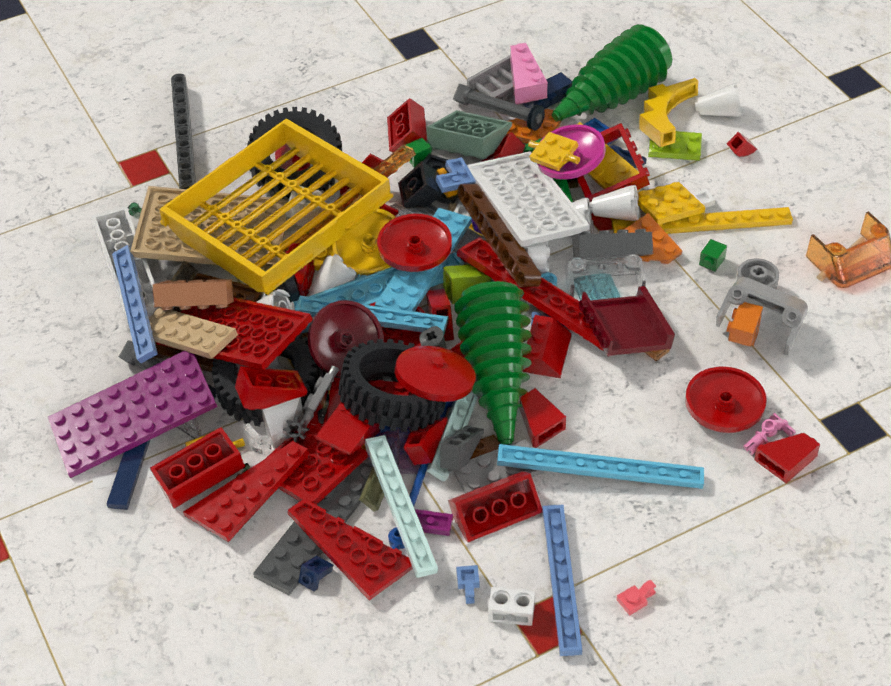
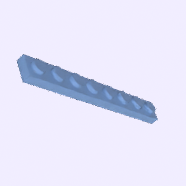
M126 245L114 252L112 256L136 358L140 363H143L157 355V350L134 256L130 252L131 248Z
M564 505L542 506L560 656L582 655Z

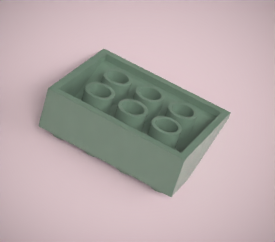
M456 110L427 126V141L431 147L437 150L443 149L450 153H460L463 156H473L482 160L495 152L511 128L512 122Z

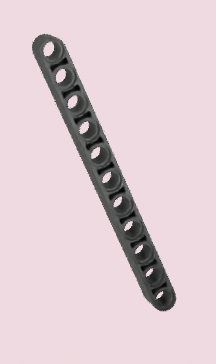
M178 73L171 77L179 189H188L196 183L187 81L184 74Z

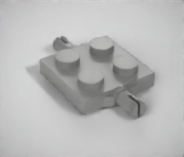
M335 366L331 367L324 378L319 377L312 391L315 394L310 393L303 409L306 411L301 421H307L305 424L306 428L314 417V411H316L330 383L334 382V378L339 371Z

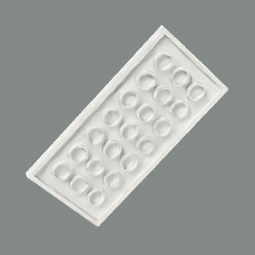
M531 152L467 165L476 180L475 184L480 186L521 247L589 231L590 225L555 181L542 173L537 163L530 160Z

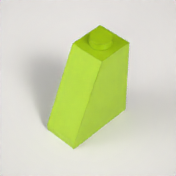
M471 264L443 267V288L452 304H455L461 298V294L465 289L476 284L491 282L492 279L483 272L478 271Z

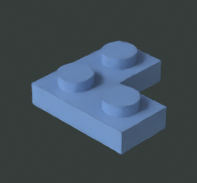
M462 157L446 160L445 166L449 173L436 176V182L442 193L458 190L460 184H475L476 182Z

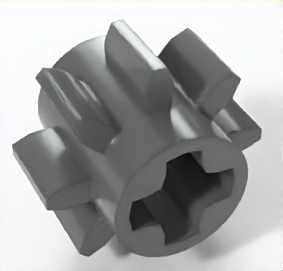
M294 417V422L292 420L286 421L288 426L283 428L288 434L286 439L293 437L294 442H298L299 437L306 439L305 432L310 430L306 428V420L300 422L299 417ZM294 426H298V427H299L298 430H297L299 433H294V431H295V427H294Z

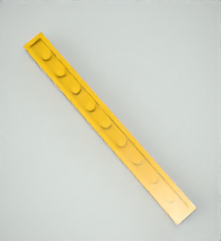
M789 207L703 213L660 224V227L667 234L792 225L793 218ZM612 220L613 233H617V230H624L636 221Z

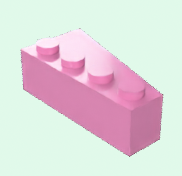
M519 43L510 46V64L515 104L547 98L548 82L526 43Z

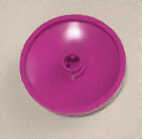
M568 125L555 129L552 133L577 141L578 148L574 151L573 155L580 157V162L575 164L569 161L559 171L537 164L542 173L555 179H572L583 176L595 169L603 160L606 152L604 138L598 130L586 125Z

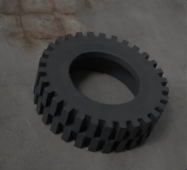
M285 107L283 108V113H279L277 109L273 111V117L268 113L265 115V121L260 119L258 126L255 125L253 127V133H250L247 146L283 120L288 119L342 151L341 136L337 133L335 125L331 127V121L329 119L324 121V115L321 113L317 117L315 110L311 109V112L307 113V108L302 107L301 111H297V107H292V111H288V108ZM268 156L261 163L270 165L273 163V160ZM254 166L250 169L251 176L254 177L261 170ZM278 167L274 171L278 173L285 171V169ZM311 167L295 171L287 179L295 180ZM319 170L300 186L308 188L326 173ZM267 175L256 185L258 187L262 185L263 187L274 178ZM335 178L330 179L317 190L327 191L329 185L332 187L335 184ZM279 183L269 191L270 196H274L286 186ZM291 192L287 194L285 197H288L289 199Z
M300 333L278 356L294 361L293 371H298L307 390V395L301 397L303 409L310 393L315 394L312 391L320 377V370L309 351L308 338L306 336L303 338L302 333ZM214 358L212 377L221 407L227 411L229 416L234 414L235 420L240 422L243 418L244 424L249 425L253 421L254 426L260 427L261 422H264L262 409L249 410L244 408L236 391V363Z
M377 339L376 343L373 340H369L367 345L362 342L358 347L354 346L351 351H348L343 361L338 394L340 395L341 402H345L344 407L351 409L350 413L353 416L359 414L358 419L362 422L365 419L369 420L368 424L371 426L377 423L380 429L389 426L390 431H396V428H401V432H407L408 427L412 431L418 430V426L424 429L427 427V424L432 425L435 420L438 421L440 419L446 402L427 400L416 395H394L381 391L368 383L369 380L378 377L396 378L395 366L399 355L405 350L414 347L415 344L409 342V345H404L402 340L394 343L393 339H388L387 342H384L383 339Z

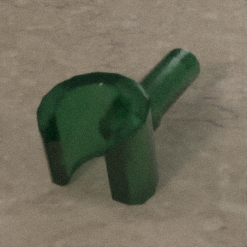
M136 202L131 203L127 207L130 209L128 212L131 216H134L137 212L141 213L142 210Z

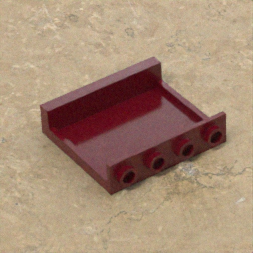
M646 286L638 287L636 296L590 300L587 293L583 292L582 298L579 301V309L583 312L586 322L591 326L594 336L597 337L600 347L607 356L671 349L675 333Z

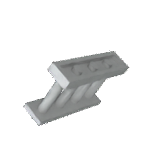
M510 55L468 78L467 86L474 89V91L477 89L485 95L510 102L515 99L512 74L509 73L511 70ZM502 75L511 83L504 85L496 78ZM490 82L498 90L491 92L484 85Z

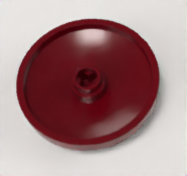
M349 300L336 301L320 309L310 323L307 336L309 351L315 363L326 373L330 371L332 366L339 369L335 376L337 378L341 376L344 358L354 346L358 347L362 342L367 345L369 340H373L374 343L377 342V339H383L384 341L383 331L376 316L364 305Z

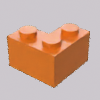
M744 302L738 308H734L732 313L733 321H729L726 330L729 333L728 341L750 347L754 346L759 333L763 307Z

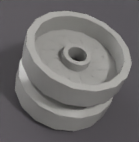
M748 259L738 267L737 280L741 277H748L777 289L779 271L772 262L765 259ZM746 299V301H745V302L750 303V304H754V305L761 306V305H759V304H757V303H754V302H752V301H750V300H747V299Z

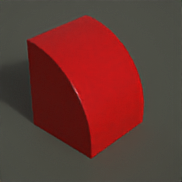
M739 131L726 143L739 157L748 156L757 150L754 144Z

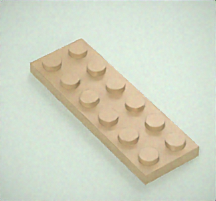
M159 308L149 317L155 342L209 359L215 357L238 335L235 328L173 310H161Z

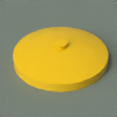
M377 209L332 244L334 254L339 255L343 259V264L354 269L357 275L368 276L391 268L379 255L377 238L382 227L396 217L385 210Z

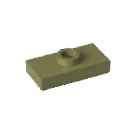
M373 467L359 500L375 512L379 510L384 492Z

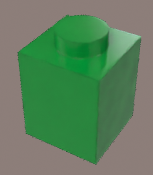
M423 138L404 145L405 159L414 168L432 152L431 145Z
M710 239L701 251L699 265L716 272L726 258L727 245Z

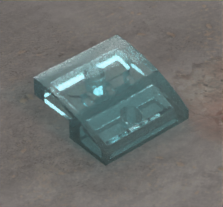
M611 274L585 275L572 281L580 300L583 292L587 293L590 300L620 297Z

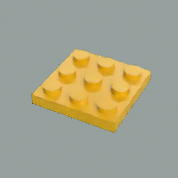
M673 182L669 185L657 186L653 189L638 192V206L646 214L649 213L659 225L705 213V206L680 182Z

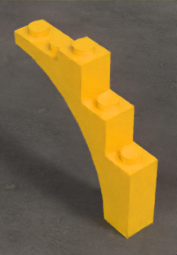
M692 78L669 86L660 84L648 88V100L644 101V113L639 115V129L659 147L675 143L676 128L667 116L678 104L698 95V80Z

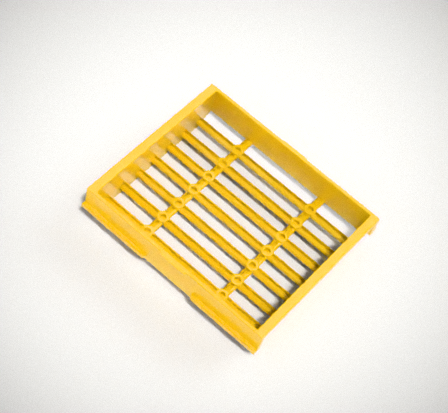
M285 119L159 209L162 219L160 224L165 227L168 225L181 241L257 292H264L268 295L348 231L393 198V194L390 192V181L387 177L292 121ZM287 144L291 148V150L270 165L261 163V161L283 145ZM294 155L301 158L283 172L277 173L274 171ZM306 163L313 165V167L297 179H287V177ZM254 166L261 170L215 205H210L206 202ZM319 170L326 173L308 188L299 186ZM267 175L274 178L229 212L222 213L219 211ZM332 178L339 181L320 196L312 194ZM279 183L286 186L240 221L232 219ZM345 185L351 188L349 192L333 204L325 202ZM291 191L298 193L296 197L253 229L244 227ZM358 193L363 195L362 198L345 211L341 212L338 210V208ZM305 198L311 201V203L266 237H259L257 235ZM199 206L206 210L192 222L184 218ZM319 206L324 209V211L279 245L273 246L270 244V242ZM330 214L336 217L289 254L283 252ZM212 215L218 218V220L204 230L197 227ZM225 223L231 226L216 239L210 235ZM236 232L243 234L241 238L229 247L223 244L225 240ZM250 239L257 243L242 255L235 252ZM262 248L269 251V253L254 264L248 260ZM277 256L281 259L267 271L261 269L274 257Z

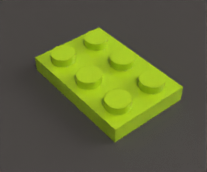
M676 131L675 143L664 147H659L650 139L648 157L700 161L702 133Z

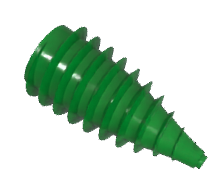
M642 24L633 25L630 29L623 31L620 36L615 37L611 43L606 44L602 50L595 54L594 58L587 61L586 66L580 69L578 76L572 81V87L567 90V96L553 110L552 118L558 122L575 115L581 116L584 112L592 115L594 110L604 113L607 108L615 109L618 104L624 105L629 99H636L639 94L646 93L648 88L665 81L668 73L667 70L672 66L673 61L668 43L658 31Z
M494 281L476 284L465 289L461 294V298L456 301L454 311L458 315L456 325L460 328L457 335L460 341H462L460 351L465 355L464 358L472 365L476 375L472 392L481 397L478 404L482 408L487 409L488 413L486 416L492 421L493 430L496 433L498 442L503 445H511L514 442L516 421H518L516 419L517 411L523 406L519 404V398L527 393L526 389L521 388V383L530 379L529 374L522 372V370L532 364L531 360L523 357L532 350L530 345L523 343L532 336L530 331L524 329L531 323L530 318L524 315L529 311L530 306L520 301L524 292L516 285L508 282Z

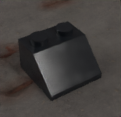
M421 161L398 182L403 207L431 205L442 195V191L436 182L437 170Z

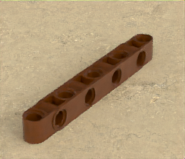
M460 184L457 190L460 201L518 286L538 287L541 284L540 271L524 247L520 246L506 227L478 184Z

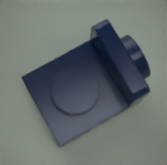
M316 555L301 565L298 583L315 592L318 590L319 581L332 572L334 565Z

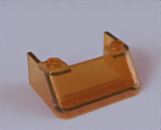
M868 211L865 213L860 232L867 241L846 249L837 242L825 245L817 236L812 234L806 257L821 272H825L826 277L835 286L848 288L891 269V238L889 230Z

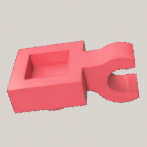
M652 580L645 582L639 590L634 585L617 595V601L630 616L647 606V598L656 593L654 590L656 585Z

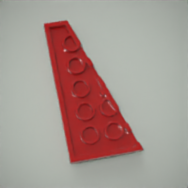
M292 441L184 510L183 514L188 519L229 542L310 453L307 448Z
M306 499L301 500L288 509V515L369 601L413 569L409 557L403 555L402 551L397 548L392 549L383 544L382 540L356 526L352 527L346 524L345 520L340 517H333L326 513L325 509Z

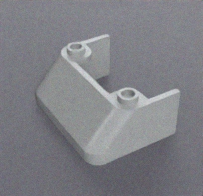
M748 277L739 278L729 289L716 316V326L720 327L730 304L741 305L746 299L781 313L783 324L793 329L784 350V355H788L808 311L807 303L802 299Z

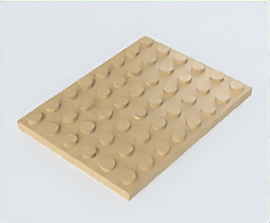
M148 186L130 250L134 257L217 265L181 241L168 225L165 227L160 224L162 219L159 209L187 189ZM218 192L206 202L210 205H215L229 195V193ZM250 195L238 196L219 211L222 213L229 212ZM260 197L232 219L240 221L271 197ZM280 199L244 227L253 229L285 205L289 199ZM199 206L184 218L192 222L206 210ZM285 214L257 235L259 237H266L286 222L287 216ZM212 215L197 227L204 230L218 220V218ZM225 223L210 235L216 239L231 226ZM236 232L225 240L223 244L229 247L241 238L243 234ZM285 232L275 238L270 244L274 246L282 243ZM250 239L235 252L242 255L257 243ZM262 248L248 260L254 264L269 253V251ZM274 257L261 269L268 270L279 262L280 258Z

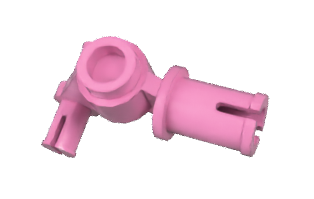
M773 413L770 419H766L762 423V431H756V435L744 444L743 447L747 452L750 451V455H753L759 445L768 443L767 437L776 435L777 430H783L789 437L793 436L796 430L788 425L786 419L783 420L776 413Z

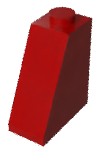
M445 289L429 290L426 293L429 314L448 316L444 339L445 341L454 340L451 304Z
M536 388L520 397V404L523 405L520 408V412L534 448L539 447L566 429V416Z
M800 433L759 445L756 448L754 461L787 484L818 456L820 443L806 433Z

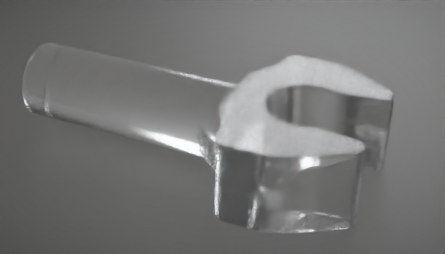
M249 423L244 425L243 429L254 441L251 443V446L255 453L263 454L262 447L260 446L262 444L272 449L269 435L260 436Z

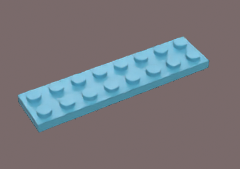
M438 208L433 217L441 220L449 228L452 236V252L472 223V217ZM451 254L440 265L429 270L419 272L397 270L376 301L375 306L415 312Z

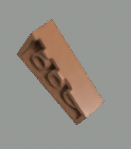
M232 279L206 280V282H203V280L188 281V283H186V280H165L152 284L154 307H161V310H172L173 306H179L181 310L191 309V306H198V309L209 308V305H216V308L228 307L227 304L234 302Z

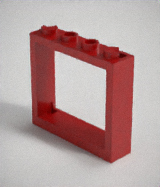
M622 123L600 133L604 138L605 144L622 137L639 174L594 194L591 193L584 175L577 177L585 198H589L590 202L595 197L630 185H636L637 190L650 185L648 180L650 173L647 167L643 168L642 164H644L641 154H636L635 151L638 150L634 141H630L631 134L628 128L624 129Z

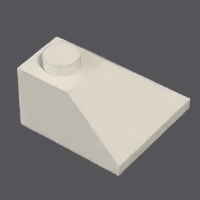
M301 397L262 409L265 431L273 448L280 446L286 440L288 434L283 428H287V420L294 422V417H299L301 422L303 418Z

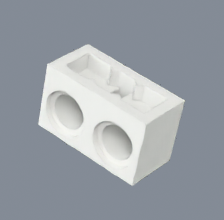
M491 587L488 621L532 626L535 592L526 589L514 590L505 587Z

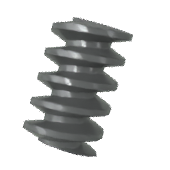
M432 326L421 333V346H436L447 349L441 328Z

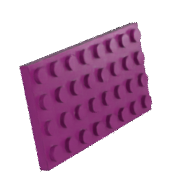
M183 351L48 416V420L67 474L70 478H73L218 406L195 354Z

